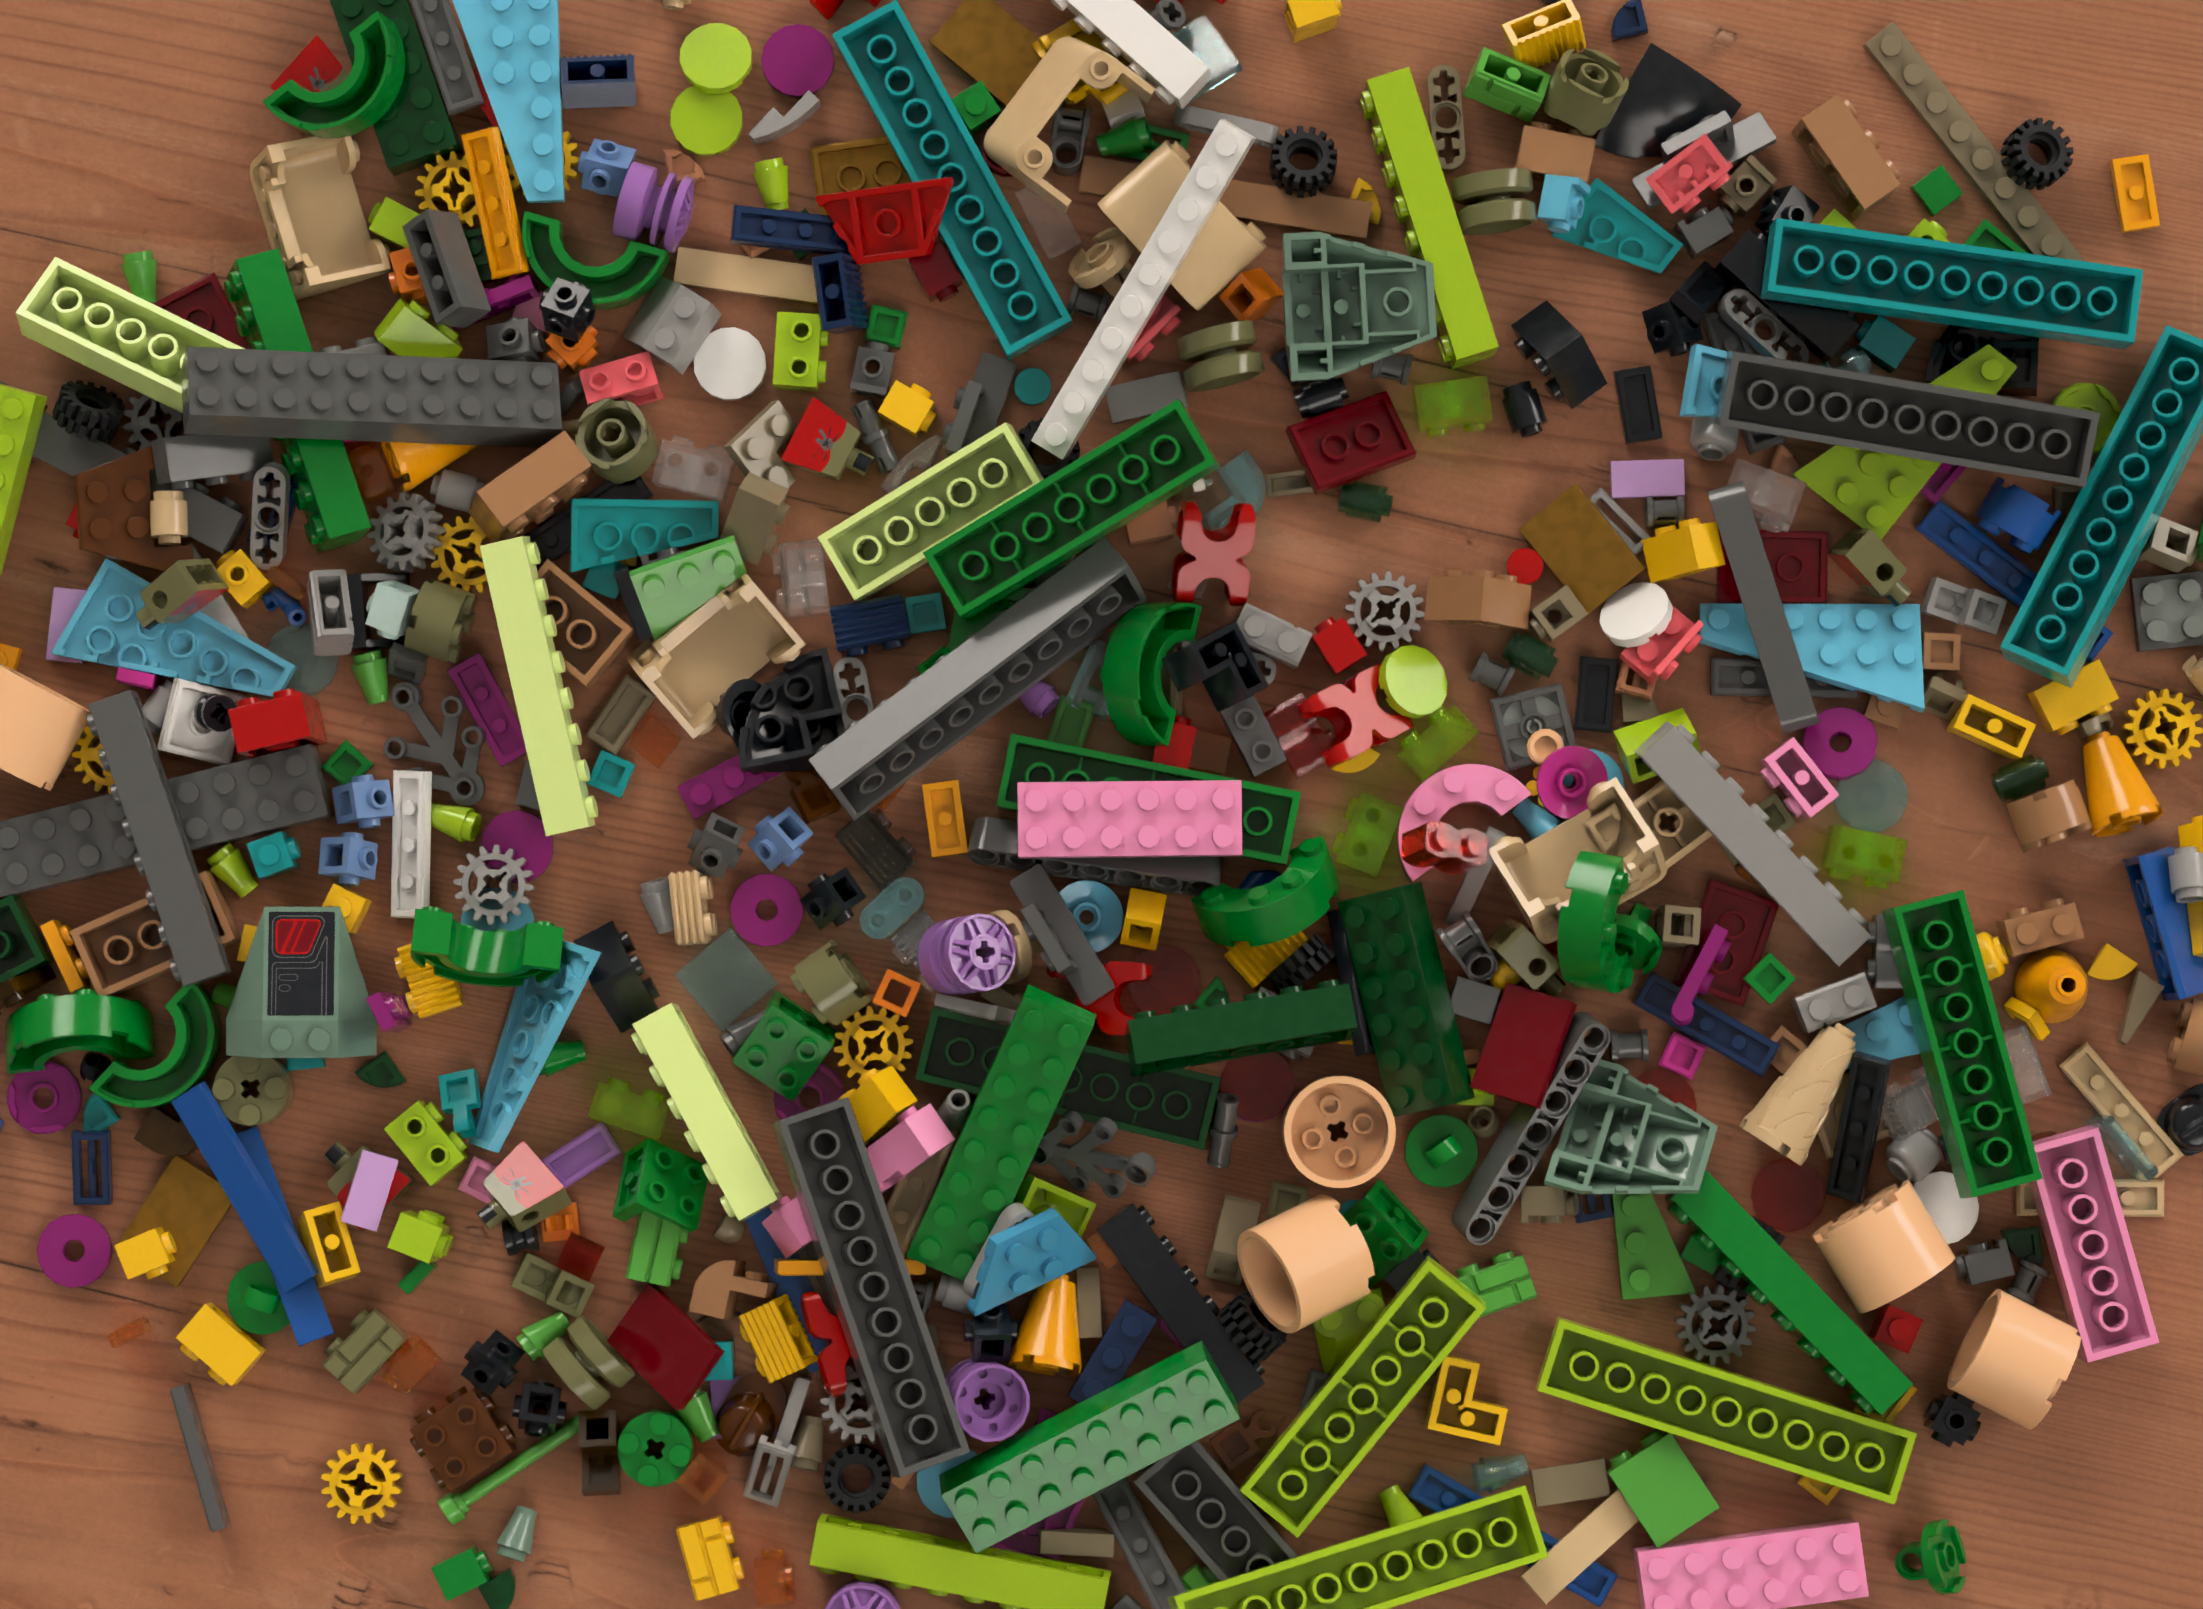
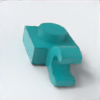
M472 1068L438 1076L442 1111L446 1115L453 1113L455 1133L460 1132L462 1139L476 1136V1125L471 1109L482 1107L478 1072Z

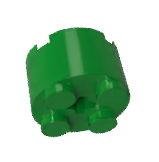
M651 1409L636 1416L625 1426L618 1440V1458L623 1470L631 1479L644 1486H663L678 1479L688 1469L695 1451V1437L692 1431L678 1414L662 1409ZM650 1439H653L656 1443L662 1441L665 1444V1447L661 1450L663 1456L660 1457L657 1453L651 1454L648 1448L652 1445Z

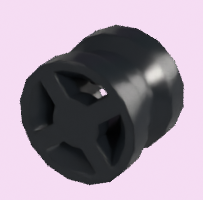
M207 694L197 701L194 708V717L202 728L224 732L232 728L228 710L237 708V705L230 697L225 695Z
M508 1219L501 1222L503 1238L509 1256L517 1255L520 1250L528 1249L531 1252L539 1250L535 1225L523 1232H518Z

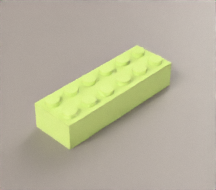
M57 257L52 260L16 311L23 336L183 413L181 366L187 346L244 349Z
M1005 422L818 536V539L855 601H865L927 563L928 561L923 552L1041 482L1044 478L1013 425Z
M670 1003L633 1023L632 1025L636 1032L631 1037L639 1052L645 1055L648 1054L654 1065L649 1067V1071L659 1087L666 1086L671 1098L666 1100L676 1119H684L689 1129L684 1132V1135L694 1152L701 1151L707 1163L703 1164L702 1168L712 1185L719 1184L724 1196L719 1199L730 1218L736 1216L738 1221L746 1220L783 1198L679 1005Z

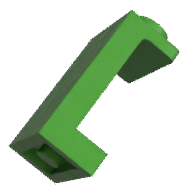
M1656 1429L1640 1440L1643 1446L1632 1453L1626 1449L1609 1460L1611 1467L1606 1469V1472L1640 1521L1652 1543L1659 1548L1720 1507L1673 1435L1665 1431L1661 1433L1659 1429Z

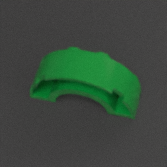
M377 11L349 33L354 45V63L350 74L339 86L326 92H311L290 79L262 102L281 120L306 134L320 138H343L369 128L390 109L400 91L404 78V46L394 22Z
M527 211L524 212L522 223L524 250L531 267L547 289H551L557 277L569 282L576 281L583 284L587 289H590L593 306L596 310L616 309L638 300L655 286L668 265L670 256L666 250L630 241L625 253L614 263L601 267L585 266L568 255L564 245L565 227L561 221Z
M1171 602L1143 603L1126 613L1116 628L1110 633L1100 678L1103 683L1107 709L1116 729L1134 745L1166 747L1169 745L1177 711L1168 704L1163 694L1161 683L1163 661L1161 659L1166 657L1167 652L1175 643L1194 641L1202 609L1199 605Z
M1320 835L1316 838L1307 839L1300 846L1290 850L1291 861L1289 867L1282 875L1270 883L1249 889L1230 888L1223 883L1219 886L1207 888L1200 895L1192 898L1191 902L1204 935L1211 941L1224 946L1234 947L1236 945L1234 941H1249L1250 947L1288 938L1320 919L1329 910L1330 905L1328 901L1332 895H1338L1340 887L1339 878L1323 836Z
M1580 851L1570 871L1565 887L1572 889L1568 907L1561 906L1558 959L1564 980L1572 983L1574 987L1619 993L1625 988H1630L1632 984L1633 968L1629 966L1628 951L1617 950L1614 947L1617 935V926L1614 924L1615 914L1620 897L1625 894L1628 886V874L1624 872L1623 857Z
M433 906L423 907L422 909L415 908L411 957L421 968H424L427 963L434 967V975L456 982L480 986L515 987L523 986L524 979L536 977V982L540 983L552 978L560 970L564 928L555 927L553 923L548 921H536L533 924L527 923L523 928L514 931L505 929L482 931L477 930L472 925L460 924L454 919L453 913L444 912L441 908Z
M199 983L190 987L183 986L165 1005L173 1017L176 1037L174 1047L164 1061L156 1067L145 1070L133 1068L124 1061H113L89 1089L104 1100L120 1106L147 1108L170 1104L177 1097L202 1083L214 1066L221 1042V1024L218 1010L204 985Z
M90 989L78 990L72 995H40L37 1001L19 1008L6 1021V1071L8 1074L45 1070V1062L49 1058L69 1051L90 1050L103 1052L113 1056L117 1061L154 1057L153 1015L138 1000L97 995L96 991Z

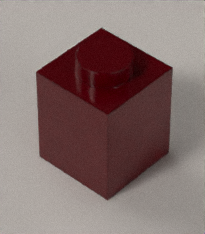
M941 241L934 244L931 255L908 258L909 264L930 302L937 298L939 302H944L959 293L957 287L963 285L962 279Z

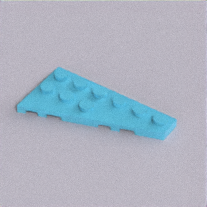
M452 0L527 202H565L559 0Z
M563 940L560 970L555 976L540 983L536 982V977L524 979L523 986H516L482 1096V1107L478 1109L475 1119L476 1136L470 1137L468 1143L499 1153L602 952Z

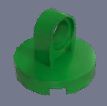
M1636 902L1628 915L1615 914L1614 924L1617 926V935L1614 947L1617 950L1628 951L1629 966L1636 970L1643 969L1642 974H1645L1656 967L1663 947L1659 936L1647 925L1653 910Z
M1431 1115L1418 1121L1409 1131L1405 1143V1161L1410 1172L1422 1183L1435 1188L1451 1187L1464 1181L1473 1171L1478 1158V1143L1472 1130L1462 1120L1450 1115Z
M266 1260L248 1264L238 1271L230 1282L227 1293L229 1313L237 1325L250 1333L261 1335L279 1332L290 1325Z
M1947 1519L1926 1523L1922 1531L1921 1541L1906 1544L1898 1552L1894 1560L1895 1568L1903 1578L1908 1580L1928 1579L1930 1586L1940 1595L1958 1593L1962 1590L1966 1576L1959 1577V1564L1966 1563L1963 1542L1955 1526H1947ZM1913 1553L1917 1555L1922 1562L1921 1569L1910 1568L1905 1562V1554Z

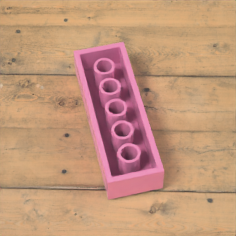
M1241 780L1017 782L1019 859L1242 856Z
M2088 1125L2033 1141L2043 1179L2029 1183L2069 1324L2078 1329L2076 1335L2081 1337L2078 1350L2079 1358L2089 1363L2159 1343L2099 1127Z
M1853 1518L1665 1543L1659 1548L1655 1545L1633 1548L1641 1609H1780L1869 1597L1859 1522Z

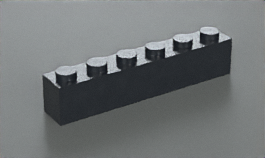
M1131 1203L1097 1228L1096 1231L1183 1349L1202 1340L1238 1404L1265 1384L1260 1377L1265 1373V1370L1256 1358L1254 1360L1249 1357L1246 1358L1243 1352L1240 1351L1239 1345H1234L1231 1341L1233 1339L1231 1335L1225 1333L1224 1326L1221 1325L1216 1317L1220 1313V1309L1209 1295L1202 1298L1194 1286L1199 1281L1187 1265L1182 1268L1179 1267L1172 1257L1178 1252L1165 1235L1158 1238L1150 1226L1156 1222L1143 1205L1136 1208Z

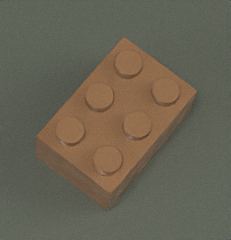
M1837 94L1804 116L1792 130V134L1851 219L1855 221L1889 198L1901 185L1898 181L1900 174L1889 159L1884 161L1877 151L1879 144L1874 135L1868 129L1863 131L1856 121L1858 114L1849 100H1842Z
M563 431L479 489L474 496L469 514L492 543L520 537L525 532L523 527L533 520L539 524L547 519L554 512L552 507L560 501L564 500L567 504L571 502V498H577L584 491L581 487L587 483L588 479L586 477L592 465L567 432Z
M547 559L539 568L538 576L539 579L544 578L548 588L549 599L544 602L547 615L552 614L556 623L557 636L553 637L555 650L561 651L565 669L591 689L635 636V630Z

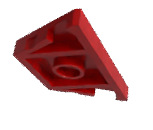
M953 177L818 195L816 196V201L820 207H824L834 223L833 228L838 236L847 243L848 251L857 265L931 255L954 182Z

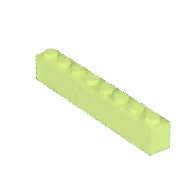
M520 536L481 545L480 551L545 835L550 836L594 826V818L598 817V807L595 797L593 795L589 796L586 782L590 781V772L586 760H581L578 745L582 744V738L578 724H572L569 709L574 708L573 697L570 688H564L561 673L565 672V663L561 651L555 650L553 637L557 636V628L553 615H547L544 601L549 599V593L544 578L539 579L536 564L541 562L536 542L531 543L530 536Z

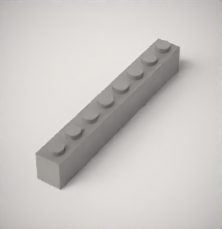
M1666 721L1634 752L1833 963L1840 966L1871 937L1863 928L1868 922L1853 907L1847 911L1839 902L1843 898L1842 894L1829 881L1823 885L1814 876L1819 870L1806 856L1803 855L1800 859L1797 858L1790 850L1794 843L1780 829L1774 833L1767 826L1766 822L1770 819L1768 815L1756 803L1749 806L1741 798L1745 791L1730 776L1726 780L1722 778L1716 771L1720 764L1706 750L1700 754L1692 746L1696 739L1682 724L1675 727Z

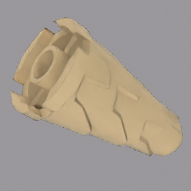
M1838 1022L1834 1028L1829 1025L1826 1029L1822 1028L1808 1048L1796 1058L1783 1076L1777 1078L1755 1108L1744 1117L1739 1126L1802 1166L1808 1157L1810 1146L1830 1110L1829 1105L1841 1084L1844 1072L1852 1059L1853 1053L1857 1050L1854 1048L1856 1042L1853 1041L1856 1034Z

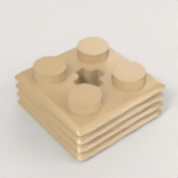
M1662 781L1633 801V804L1659 842L1667 869L1712 836ZM1661 813L1665 817L1674 816L1675 821L1672 823L1674 830L1672 832L1668 829L1661 831L1658 827L1661 822L1659 818Z
M694 869L692 872L687 870L685 872L678 871V873L671 872L668 875L675 943L686 947L687 945L694 946L695 944L701 945L702 943L709 944L712 940L711 936L718 934L716 915L708 911L707 899H713L714 897L711 877H707L705 874Z

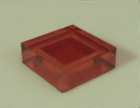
M571 1232L556 1266L589 1281L605 1247Z

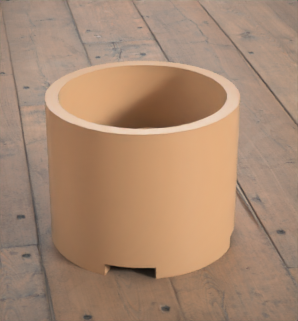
M0 663V769L39 788L43 786L51 791L88 723L86 715L91 714V712L60 693Z
M1333 1075L1321 1077L1305 1084L1291 1097L1282 1116L1281 1139L1289 1161L1302 1175L1326 1187L1349 1188L1370 1180L1386 1165L1395 1145L1396 1126L1392 1110L1378 1090L1360 1079ZM1340 1120L1344 1123L1342 1129L1347 1132L1344 1139L1337 1137L1335 1141H1332L1330 1139L1331 1132L1327 1130V1127L1330 1123L1336 1125Z
M1909 1179L1902 1182L1900 1188L1895 1183L1867 1197L1864 1202L1850 1207V1210L1837 1218V1222L1833 1223L1832 1220L1827 1222L1812 1235L1859 1314L1881 1307L1913 1290L1938 1274L1955 1259L1953 1252Z
M1317 1195L1242 1232L1238 1238V1262L1248 1291L1267 1320L1285 1333H1294L1371 1293L1368 1288V1278L1375 1274L1367 1243L1357 1224L1350 1227L1338 1211L1340 1203L1328 1195Z
M1997 1289L1987 1298L1969 1326L1952 1363L1947 1386L1960 1395L2032 1430L2042 1421L2052 1407V1403L2047 1401V1399L2051 1400L2058 1391L2062 1380L2066 1381L2081 1342V1337L2076 1335L2078 1329Z

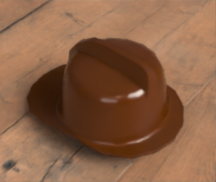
M756 1372L740 1378L732 1387L715 1418L723 1438L717 1439V1441L725 1451L738 1457L752 1456L755 1454L761 1434L768 1436L767 1442H769L781 1422L787 1406V1394L780 1381L777 1380L769 1384L766 1377Z

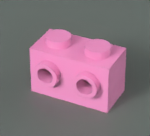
M1794 737L1786 740L1759 762L1764 768L1760 771L1762 777L1773 789L1777 786L1787 797L1783 800V803L1796 818L1800 815L1804 820L1811 818L1839 796V793Z

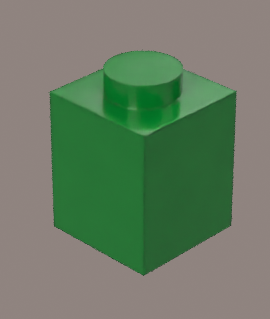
M982 80L951 99L972 137L993 125L1001 114L999 106Z
M474 1545L435 1564L431 1569L446 1600L449 1601L488 1582L492 1578L489 1572L493 1570V1566L485 1550L479 1552L477 1546Z

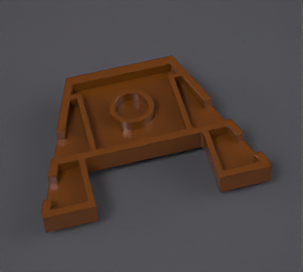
M152 446L74 475L79 549L165 572L178 560L194 559L193 545L154 546V538L151 537L150 528L151 490L149 470H155Z

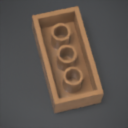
M208 871L200 873L199 875L224 948L241 941L242 937L215 875ZM147 897L70 931L97 995L114 997L171 972L170 960H173L174 957L170 945L165 947L161 941L158 925H161L162 922L158 910L152 911Z

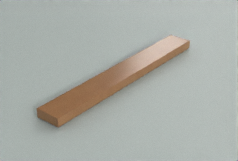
M1084 155L1078 193L1104 197L1139 164ZM1233 179L1220 198V201L1239 220L1305 231L1323 232L1360 240H1366L1372 202L1318 193L1316 196L1310 197L1309 192L1304 193V198H1298V191L1293 190L1290 196L1285 193L1286 188L1279 189L1275 186Z

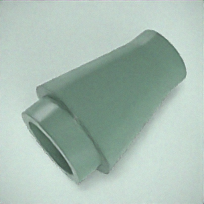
M520 1505L516 1506L514 1514L496 1542L499 1545L496 1554L519 1562H525L527 1554L531 1555L537 1511Z

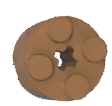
M2074 779L2006 804L2023 853L2044 846L2043 838L2046 845L2067 838V836H2070L2068 829H2071L2074 835L2093 828L2080 790Z
M2192 998L2190 1003L2185 1001L2184 1005L2181 1004L2175 1026L2182 1027L2179 1038L2175 1037L2174 1040L2170 1041L2165 1061L2172 1063V1069L2203 1078V1001Z

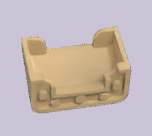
M313 136L267 145L250 164V178L271 249H279L296 300L386 274L391 269L390 265L392 262L389 255V247L378 238L371 240L351 172L356 167V162L360 160L358 144L355 140H352L351 136L333 139Z
M1167 140L1164 141L1098 202V206L1141 253L1191 170L1190 165L1187 163L1191 156L1177 141L1172 145ZM1219 200L1170 284L1192 307L1199 311L1267 248L1262 242L1266 236L1253 222L1246 225L1239 221Z
M745 573L655 641L653 637L641 641L629 653L627 661L654 695L694 739L698 735L708 733L716 725L717 709L715 707L720 701L719 696L726 692L734 682L741 679H749L769 661L775 664L782 662L786 664L795 660L799 656L801 648L806 644Z
M1616 777L1608 782H1600L1592 787L1587 798L1588 809L1530 842L1524 844L1520 837L1505 836L1496 841L1493 847L1487 849L1491 861L1531 931L1541 944H1548L1558 940L1561 906L1568 907L1572 889H1567L1565 886L1580 851L1604 854L1583 823L1613 803L1617 805L1620 812L1621 828L1616 843L1605 854L1623 857L1624 872L1628 874L1627 890L1624 895H1621L1618 905L1654 886L1667 873V866L1659 842Z

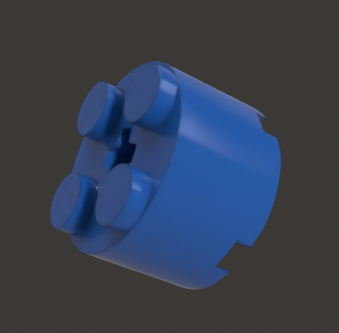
M1997 477L1975 514L1980 519L1976 526L1993 536H1998L2001 531L2011 537L2009 545L2027 555L2031 554L2032 550L2039 552L2062 513L2057 509L2053 510L2052 514L2048 513L2047 509L2050 506L2048 503L2014 484L2012 487L2008 486L2007 489L2002 487L2005 480Z

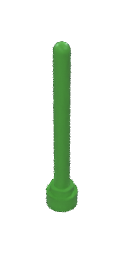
M579 1414L557 1428L555 1434L550 1433L463 1493L459 1491L455 1494L448 1493L437 1502L450 1523L455 1525L466 1518L465 1513L470 1510V1505L578 1433Z

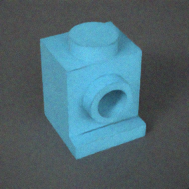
M1545 174L1537 217L1548 226V230L1563 234L1569 233L1570 229H1576L1578 218H1581L1583 215L1585 203L1582 195H1590L1591 187L1579 177Z

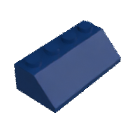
M2173 846L2123 859L2159 984L2164 986L2161 991L2164 1001L2181 1000L2203 992V957L2193 955L2187 903L2176 902L2175 895L2171 893L2167 858L2174 855Z

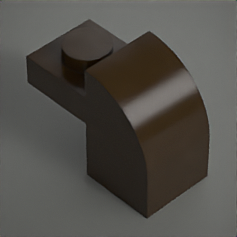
M153 1107L134 1137L135 1140L152 1151L165 1156L187 1155L199 1150L182 1119L180 1120L162 1107Z
M616 1410L579 1411V1449L582 1455L583 1496L621 1494V1464L618 1458V1440L621 1430Z

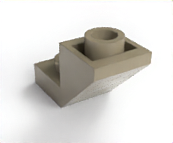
M1225 1194L1216 1221L1214 1242L1205 1267L1204 1277L1236 1285L1241 1284L1243 1276L1238 1262L1237 1242L1242 1232L1257 1225L1261 1207L1260 1202Z

